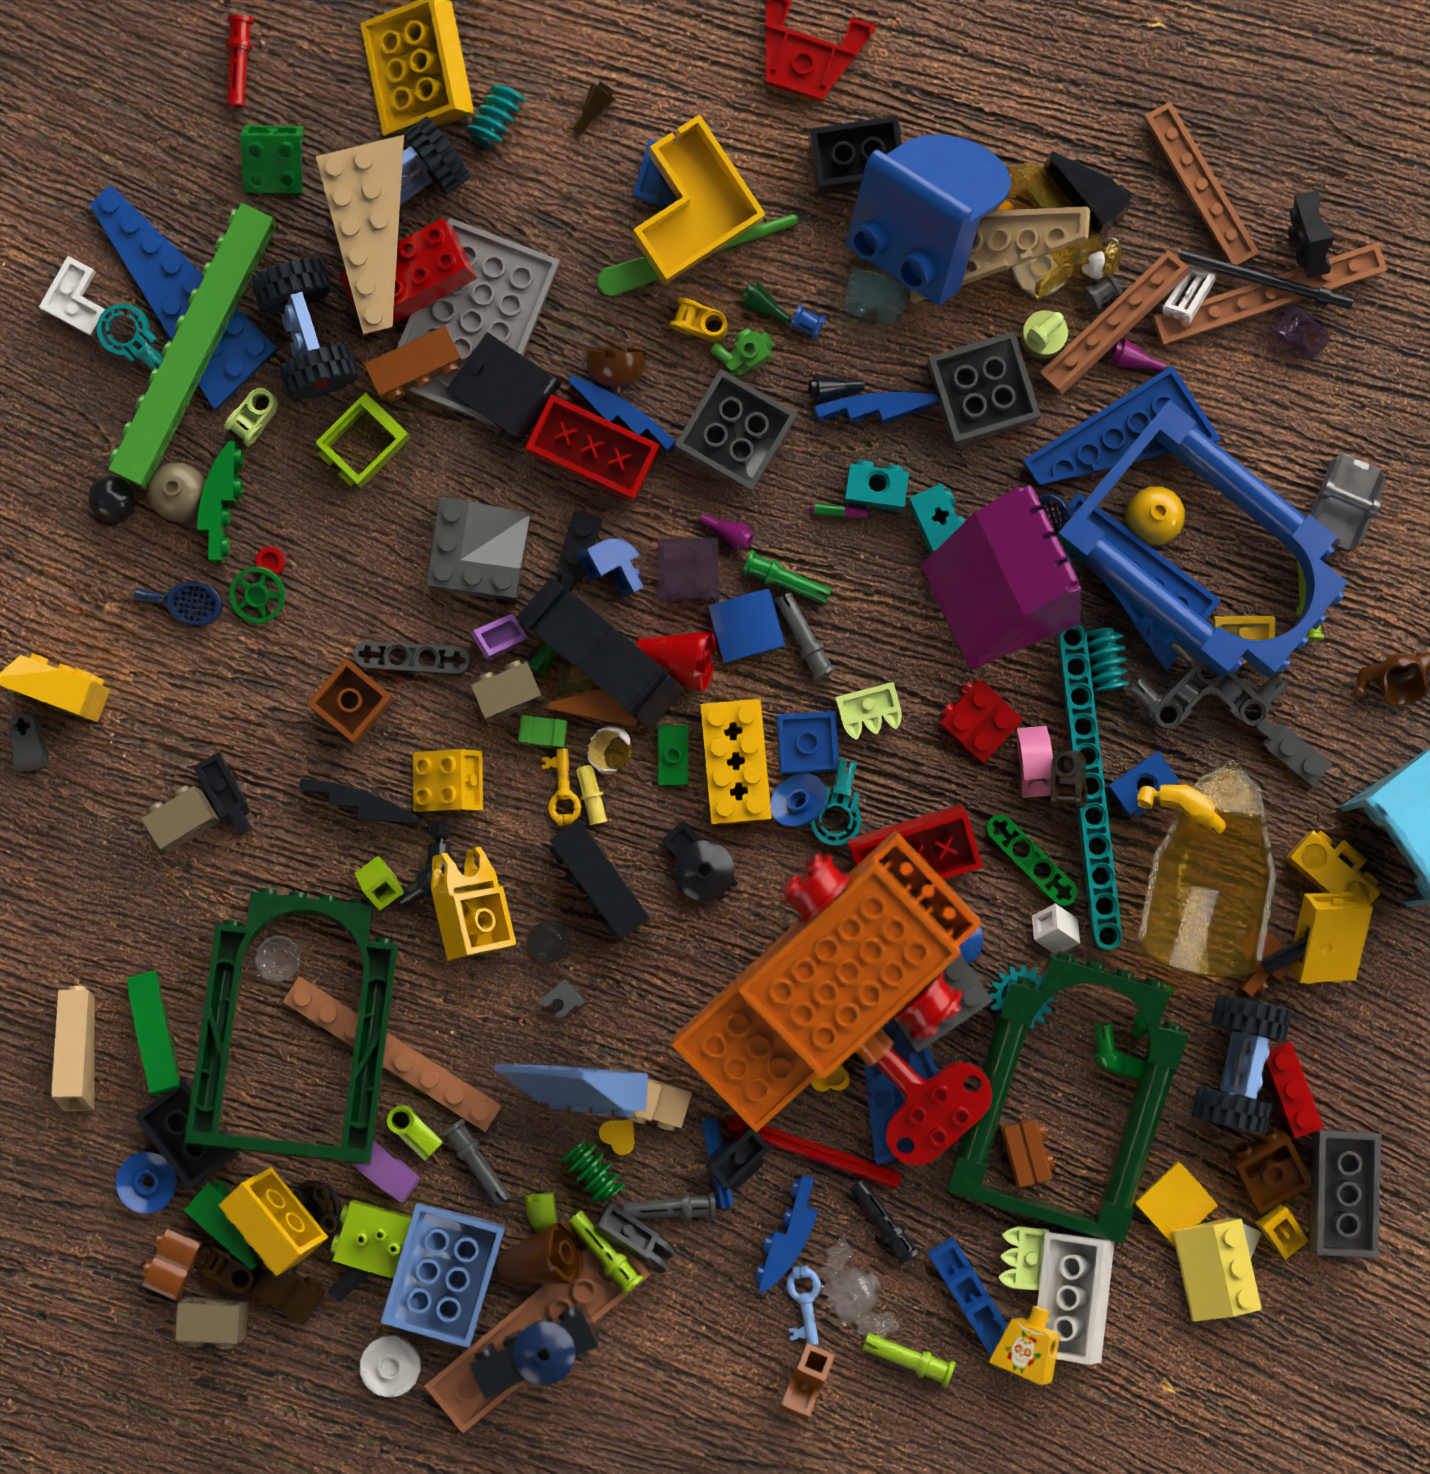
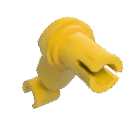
M1161 785L1160 791H1156L1150 786H1143L1139 790L1137 800L1139 801L1138 806L1141 808L1151 809L1154 800H1160L1161 807L1181 809L1193 823H1201L1208 833L1216 836V832L1212 828L1218 834H1221L1226 827L1225 821L1214 811L1215 805L1213 801L1188 785Z

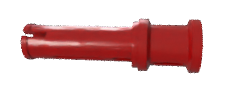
M230 15L227 17L230 29L226 48L230 52L226 105L231 108H245L247 55L252 50L250 27L254 24V19L244 15Z

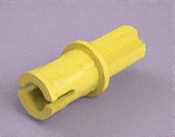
M592 765L579 767L577 775L583 795L580 797V800H584L589 826L608 822L601 795L604 794L599 790L594 767Z

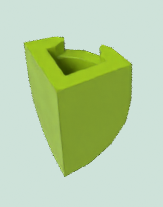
M554 1192L524 1195L529 1223L537 1233L551 1224L558 1223Z

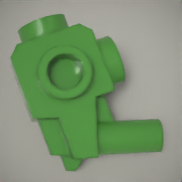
M745 329L735 336V346L737 348L733 351L728 352L718 343L710 351L726 364V367L730 369V374L735 377L737 374L742 376L750 369L755 370L773 357L771 349L775 344L766 332L760 334L756 331Z

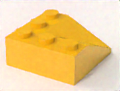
M31 653L30 658L20 655L0 672V686L95 722L99 721L111 690L103 686V679L91 673L60 663L58 669L47 665L49 659Z

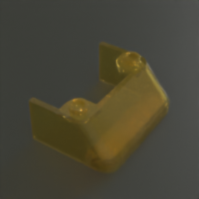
M1027 162L1007 167L1011 178V187L1007 198H1013L1023 193L1036 209L1076 207L1040 164ZM1090 223L1088 240L1051 253V257L1058 266L1036 282L1034 298L1037 302L1081 269L1082 265L1089 263L1088 258L1091 254L1101 250V237Z

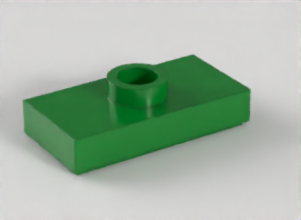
M658 725L659 786H689L688 725Z

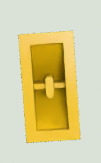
M1280 1204L1274 1206L1255 1222L1285 1260L1308 1242L1291 1212Z

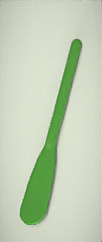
M791 214L755 226L717 252L798 224L799 218L797 215ZM641 257L603 269L598 275L597 283L600 291L605 295L617 296L646 285L659 277L646 257Z

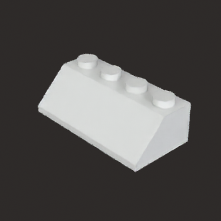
M1046 1232L1037 1306L1050 1311L1045 1328L1059 1333L1060 1338L1056 1359L1088 1365L1101 1363L1115 1243L1113 1241L1083 1235Z

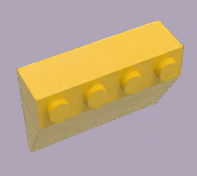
M416 0L360 23L383 136L387 137L404 133L426 116L436 126L474 114L452 1Z

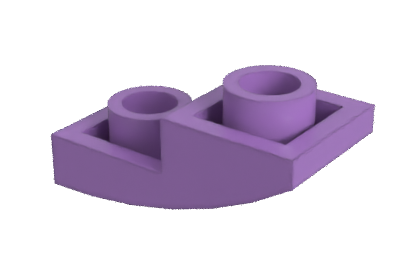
M375 1141L371 1165L352 1163L365 1177L401 1203L406 1201L421 1179L403 1161L394 1159Z

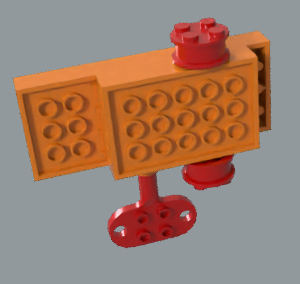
M895 830L850 873L842 874L831 862L833 857L830 854L822 857L818 853L805 865L807 869L800 877L796 874L783 885L784 891L780 901L783 904L789 903L800 914L798 921L673 1036L671 1045L755 1132H758L818 1075L824 1080L852 1053L856 1052L868 1066L875 1064L904 1095V1103L888 1120L886 1128L887 1144L896 1158L903 1163L916 1166L928 1164L938 1158L983 1117L989 1109L992 1099L990 1081L981 1069L973 1064L964 1062L949 1064L938 1071L933 1077L922 1079L892 1048L894 1041L881 1027L891 1018L896 1021L901 1020L911 1030L909 1036L912 1039L922 1038L926 1041L938 1030L937 1025L944 1018L949 1020L960 1010L961 1006L958 1002L963 993L960 989L953 990L945 982L942 971L961 954L959 946L980 928L982 924L980 918ZM977 1076L981 1080L980 1087L972 1091L966 1089L964 1086L966 1078ZM903 1137H908L914 1142L913 1148L906 1152L899 1150L896 1146L898 1140Z

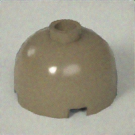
M169 463L161 466L153 473L148 483L147 495L151 507L160 517L169 521L184 523L195 519L198 516L200 499L206 481L196 468L185 463Z

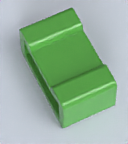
M521 715L518 743L565 749L568 721Z

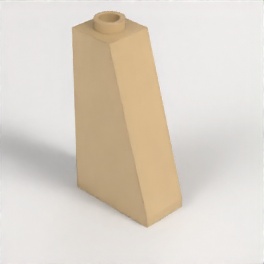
M69 986L68 990H58L51 1097L64 1112L94 1111L95 998L83 986Z

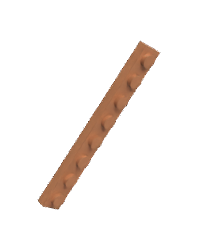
M1377 242L1329 258L1331 271L1328 274L1307 278L1302 267L1277 275V277L1316 288L1323 286L1334 290L1383 274L1387 271V267ZM1253 283L1205 299L1191 323L1185 322L1183 317L1180 319L1174 318L1172 313L1169 316L1164 314L1154 316L1152 320L1161 345L1165 346L1307 298Z
M299 976L283 1000V1003L354 1048L358 1013ZM387 1032L383 1067L486 1132L502 1105Z

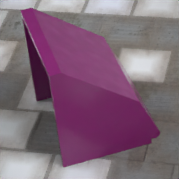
M1031 485L1025 488L1016 487L976 511L921 564L922 571L969 671L1080 624L1081 587L1077 584L1079 581L1069 562L1057 566L1056 563L1066 559L1067 556L1057 536L1050 537L1047 540L1044 539L1051 536L1054 530L1044 510L1033 514V510L1042 505Z

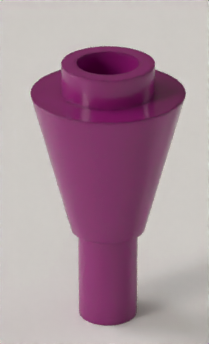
M1125 338L1113 346L1110 358L1113 359V366L1147 368L1158 373L1163 372L1166 366V362L1149 357L1147 353Z
M703 513L699 520V524L715 531L720 538L737 552H740L742 548L746 550L752 542L754 534L751 533V525L726 520L720 521L706 513Z

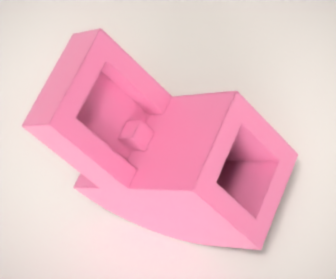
M1047 726L1017 728V755L1021 769L1022 798L1051 795L1052 786L1051 764L1053 755Z

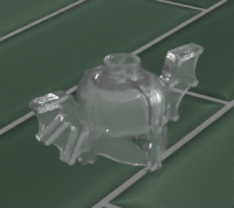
M841 1236L836 1245L827 1248L828 1261L820 1270L830 1280L820 1287L824 1294L828 1295L827 1301L831 1307H834L838 1317L842 1318L841 1323L843 1326L849 1325L854 1321L857 1323L860 1335L865 1332H873L880 1338H883L891 1331H900L901 1328L891 1312L869 1313L870 1310L877 1306V1289L882 1286L873 1271L866 1274L853 1267L844 1272V1267L853 1255V1250L844 1236Z

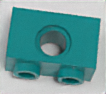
M857 460L856 464L850 463L844 503L903 512L909 472L903 471V467L898 465H886L885 468L874 467V463L870 461ZM873 478H879L885 483V489L880 492L873 491L869 486V481Z

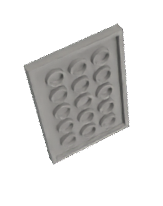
M449 218L448 223L455 229L477 279L410 315L398 347L446 326L463 364L458 366L459 370L449 376L443 377L440 374L432 378V382L429 385L420 389L412 387L406 390V392L495 426V423L447 392L446 389L487 332L522 356L524 355L559 268L560 260Z

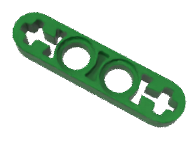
M995 815L988 820L985 828L987 836L1054 904L1067 906L1075 901L1077 888L1074 883L1010 818L1005 815ZM994 821L997 823L1004 821L1006 823L1004 830L1010 836L1013 834V831L1018 834L1017 837L1010 840L1007 847L1002 844L1007 839L1001 833L998 835L993 834L992 831L995 829ZM1018 841L1025 842L1029 847L1028 855L1022 859L1014 856L1012 852L1013 845ZM1041 862L1047 864L1050 868V875L1045 880H1039L1033 872L1035 865ZM1056 874L1060 879L1055 882L1062 888L1065 886L1070 888L1068 891L1070 898L1068 900L1065 898L1057 899L1056 896L1059 892L1053 885L1050 886L1049 890L1044 886L1051 882Z

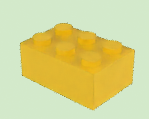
M272 1167L242 1182L219 1204L220 1208L225 1212L226 1218L237 1227L244 1236L246 1243L255 1249L263 1259L264 1265L276 1277L305 1260L328 1238L326 1233Z

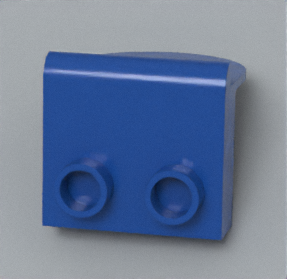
M926 135L916 137L903 143L886 155L876 149L869 157L864 168L846 247L853 250L860 258L870 261L901 281L908 289L918 292L939 306L960 291L979 221L1006 200L1011 187L1010 174L1003 162L991 151L972 141L954 136Z

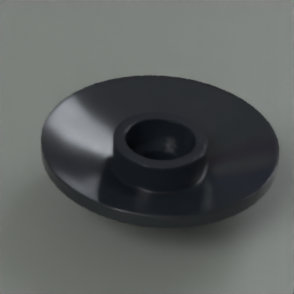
M703 840L689 844L680 852L675 862L674 873L679 888L687 896L700 901H709L722 896L729 889L734 879L735 868L731 855L723 846L712 841ZM703 864L710 867V873L707 876L699 874L698 869Z

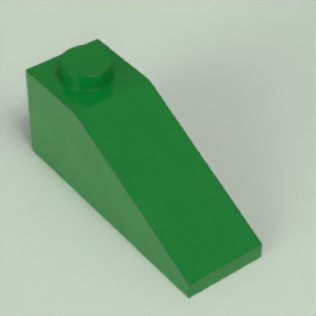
M210 1181L183 1211L253 1271L260 1265L255 1249L246 1243L242 1233L226 1218L225 1212L219 1206L232 1191L221 1181L217 1183Z

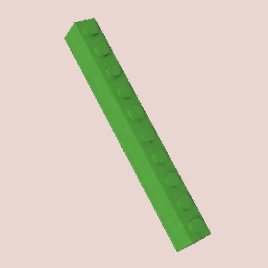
M242 202L238 210L234 209L228 219L229 228L225 236L221 235L217 240L214 249L216 254L212 262L206 263L201 274L203 280L199 288H195L192 291L188 300L190 306L186 314L181 315L175 325L176 334L173 341H168L162 351L161 357L164 359L159 369L155 368L149 377L148 384H150L146 395L142 394L136 403L135 411L137 413L133 421H128L122 431V438L124 439L119 449L115 448L109 457L108 464H110L108 470L144 489H147L148 483L156 471L278 226L273 217Z

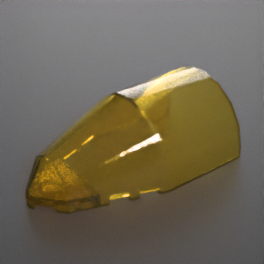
M1230 760L1216 771L1208 772L1199 777L1193 787L1213 801L1215 805L1214 811L1226 823L1224 831L1218 834L1212 828L1216 832V836L1208 833L1201 823H1193L1181 810L1175 822L1170 826L1162 844L1154 853L1138 936V944L1141 951L1155 962L1175 970L1219 978L1242 977L1256 972L1261 966L1276 881V871L1273 864L1260 786L1248 777L1237 761Z

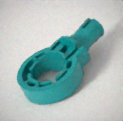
M130 304L112 305L102 312L97 322V335L101 344L112 353L124 355L131 363H134L138 358L151 371L155 368L159 369L164 358L154 349L152 343L157 338L150 332V325L146 315L139 308ZM123 308L134 312L138 319L133 314H128V317L134 321L136 326L133 339L128 343H121L116 341L112 334H109L107 337L113 343L111 345L104 333L105 321H107L105 331H111L113 320L120 315L125 316L127 313H117V309ZM138 341L143 347L139 348L135 343Z
M839 759L830 802L828 803L830 787L825 786L827 801L819 815V823H821L822 815L826 809L832 806H840L849 813L850 822L847 825L848 829H851L853 820L856 821L853 831L848 836L839 839L838 837L847 833L846 830L833 833L826 830L824 825H821V829L826 833L823 836L818 831L815 820L810 822L816 837L829 845L846 844L848 839L854 838L858 834L861 827V813L857 806L859 793L853 792L851 806L848 807L856 766L858 765L854 761H849L848 770L845 773L847 760ZM838 794L844 795L842 802L837 801ZM852 810H855L856 817L852 816ZM828 836L836 837V839H829Z

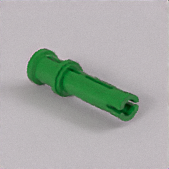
M751 549L741 572L742 575L750 574L763 580L767 586H772L773 583L825 606L832 588L825 587L780 567L779 561H769L756 555V551Z

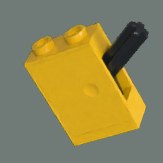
M1361 892L1304 894L1294 943L1263 958L1260 962L1261 967L1267 975H1270L1288 965L1299 982L1305 984H1314L1315 982L1341 983L1343 981L1356 980L1373 907Z

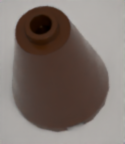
M566 1223L551 1224L501 1253L496 1262V1272L506 1283L569 1284L579 1279L583 1270L582 1249L577 1250L574 1243L575 1240L579 1239L573 1229Z

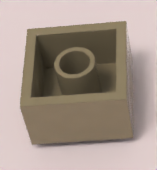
M520 660L505 665L503 667L504 672L496 675L488 672L475 678L477 683L472 684L471 687L482 714L489 724L544 701L533 672L527 662L522 664Z
M186 785L172 794L173 799L165 804L158 802L146 810L148 815L141 818L160 850L172 852L222 821L204 790L196 787L189 788Z
M187 1297L179 1302L177 1306L175 1341H184L185 1347H202L203 1343H215V1348H233V1345H237L247 1337L249 1300Z

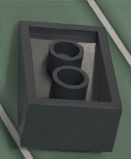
M1054 151L1048 154L1042 172L1070 207H1088L1090 209L1089 231L1096 239L1125 217L1132 202L1130 201V193L1122 184L1118 186L1114 179Z

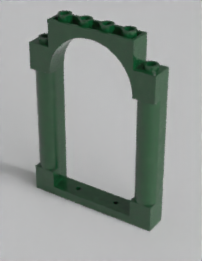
M259 888V892L251 891L246 927H242V922L234 920H224V924H216L185 1135L186 1145L371 1165L399 948L398 944H393V940L389 938L376 937L375 942L369 941L373 905H367V900L351 898L349 902L337 901V897L331 895H320L319 899L307 898V894L303 892L291 891L288 896L277 894L275 889ZM313 915L336 923L353 938L363 959V981L341 1147L220 1134L223 1116L222 1106L240 978L245 958L252 943L261 932L273 923L291 916Z
M1058 950L1057 955L1049 953L1039 987L1035 986L1036 981L1018 976L1017 980L1009 979L982 1067V1071L989 1079L991 1085V1104L983 1117L961 1136L946 1184L947 1191L1124 1244L1134 1212L1133 1204L1175 1070L1178 1071L1188 1035L1185 1031L1181 1030L1182 1025L1165 1020L1164 1024H1160L1170 993L1166 987H1163V981L1151 977H1146L1145 981L1133 978L1135 973L1121 968H1117L1116 972L1104 969L1105 964L1091 959H1087V963L1075 960L1076 955ZM1087 983L1105 985L1129 997L1141 1011L1147 1029L1145 1058L1095 1217L982 1183L987 1169L989 1153L1028 1027L1031 1026L1039 1008L1052 995L1067 987ZM980 1078L978 1080L976 1089H978L981 1085Z

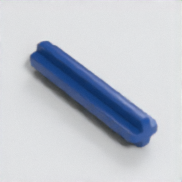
M716 1118L702 1121L708 1159L722 1145L718 1120ZM712 1175L717 1206L719 1208L733 1206L731 1187L728 1190L724 1189Z

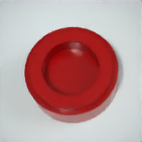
M265 547L257 553L255 565L256 567L267 568L279 576L285 570L286 558L279 549Z

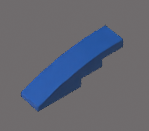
M572 376L568 380L570 387L599 417L614 424L619 420L627 430L642 437L648 434L660 445L667 455L675 449L676 441L651 418L629 402L602 387Z
M913 392L872 393L846 397L814 407V414L817 423L846 413L849 424L878 415L881 425L935 407L939 399L935 394Z
M951 1236L927 1251L989 1355L992 1356L1008 1325L958 1243Z

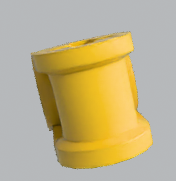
M679 298L678 303L680 306L675 319L670 321L669 324L672 329L714 343L720 342L726 337L728 326L726 317L722 312L701 305L688 298ZM716 320L721 322L722 327L717 332H710L706 329L710 321Z

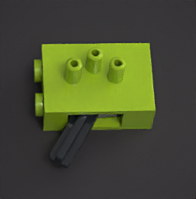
M352 1200L349 1206L344 1205L340 1215L343 1228L340 1235L335 1234L330 1252L335 1253L334 1262L351 1267L328 1289L330 1296L335 1301L341 1302L370 1273L394 1279L412 1219L411 1216L357 1200Z

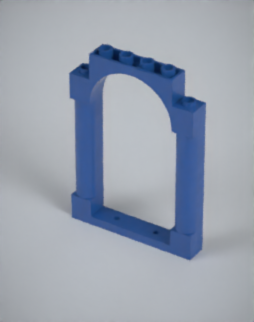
M1169 400L1057 534V538L1064 550L1221 678L1228 672L1234 674L1245 660L1267 678L1275 672L1280 675L1290 664L1291 660L1288 659V656L1292 651L1299 652L1309 640L1306 636L1308 631L1312 627L1316 630L1327 618L1324 611L1328 606L1331 605L1334 608L1345 595L1342 589L1348 582L1324 563L1335 550L1331 545L1337 536L1310 514L1305 517L1195 427L1197 422ZM1153 438L1279 539L1295 555L1305 576L1306 600L1299 620L1289 632L1272 639L1250 640L1235 636L1220 626L1215 629L1103 537L1105 533L1087 519Z

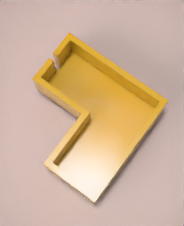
M700 114L679 127L676 135L672 132L650 146L649 157L678 200L634 228L631 236L662 283L666 285L760 224L766 214Z

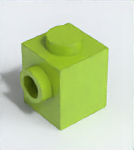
M379 856L354 873L362 891L379 911L404 893L395 874Z

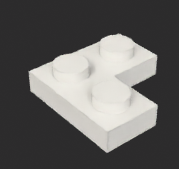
M67 256L39 308L93 337L97 331L98 319L105 309L82 296L96 273L95 270Z

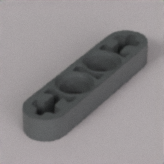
M365 641L358 644L354 650L356 663L362 668L370 670L461 675L467 672L471 665V657L468 652L463 648L453 646ZM371 647L370 649L373 653L382 654L381 648H386L383 655L385 665H379L381 662L380 658H370L369 663H365V659L360 657V653L366 652V648ZM395 649H402L406 653L404 663L397 666L393 665L389 659L390 653ZM424 651H432L436 656V661L431 667H423L419 663V657ZM440 651H446L444 654L445 658H454L455 653H460V657L465 659V664L462 663L459 665V669H454L452 663L444 662L445 668L439 669L441 664Z

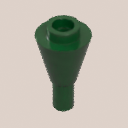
M759 281L755 285L749 283L740 296L744 300L742 306L767 316H772L784 326L792 318L791 315L777 306L778 304Z

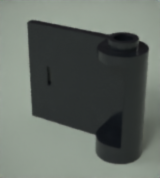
M487 332L446 391L495 423L500 429L498 435L513 444L515 440L521 443L544 410L550 395H554L557 392L561 383L551 374Z

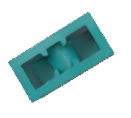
M942 483L908 499V505L930 554L940 547L965 522L962 516L957 517L953 508L956 505L955 498L950 489L945 490ZM935 512H938L940 516H946L943 525L939 521H933Z

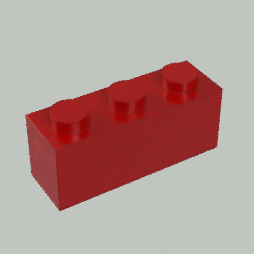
M1283 1041L1269 1046V1056L1264 1062L1263 1069L1287 1135L1292 1138H1298L1323 1129L1324 1127L1293 1043L1291 1041Z

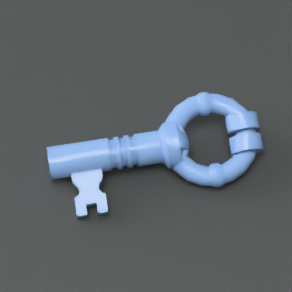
M808 1265L794 1267L787 1279L786 1289L790 1296L801 1305L804 1321L803 1327L800 1329L797 1327L789 1328V1333L793 1332V1335L790 1336L791 1340L801 1337L803 1339L806 1338V1343L816 1345L819 1342L812 1302L819 1294L821 1282L817 1274L809 1269ZM810 1277L813 1285L812 1291L810 1293L798 1294L795 1290V1279Z

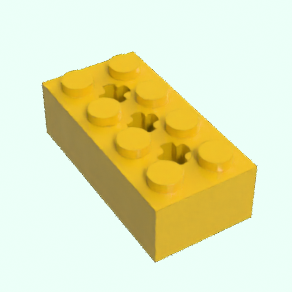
M761 699L700 704L711 826L771 821ZM731 725H735L736 729H741L742 734L737 735V740H730V735L725 736L724 731H728ZM733 755H739V759H744L745 764H741L739 770H733V765L728 766L727 761L732 760ZM735 785H742V789H747V794H743L742 800H735V796L730 795V791L735 790Z

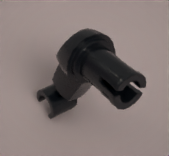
M439 821L438 824L430 822L427 826V833L436 838V844L428 845L427 862L425 867L417 874L416 881L402 889L404 893L401 896L405 895V897L400 899L399 902L405 907L411 906L412 903L424 896L433 897L431 891L433 856L447 853L451 858L450 844H445V840L451 834V828L442 821ZM441 861V871L444 875L445 865Z

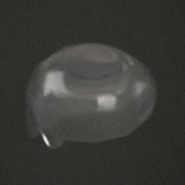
M276 935L266 938L258 945L255 951L256 970L263 978L269 981L280 982L290 979L300 965V950L289 937Z

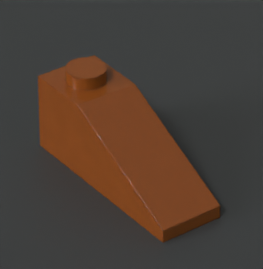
M602 689L556 700L548 704V710L551 712L637 729L638 720Z

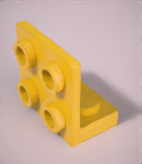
M453 749L414 752L413 810L415 812L448 810L483 811L482 751Z

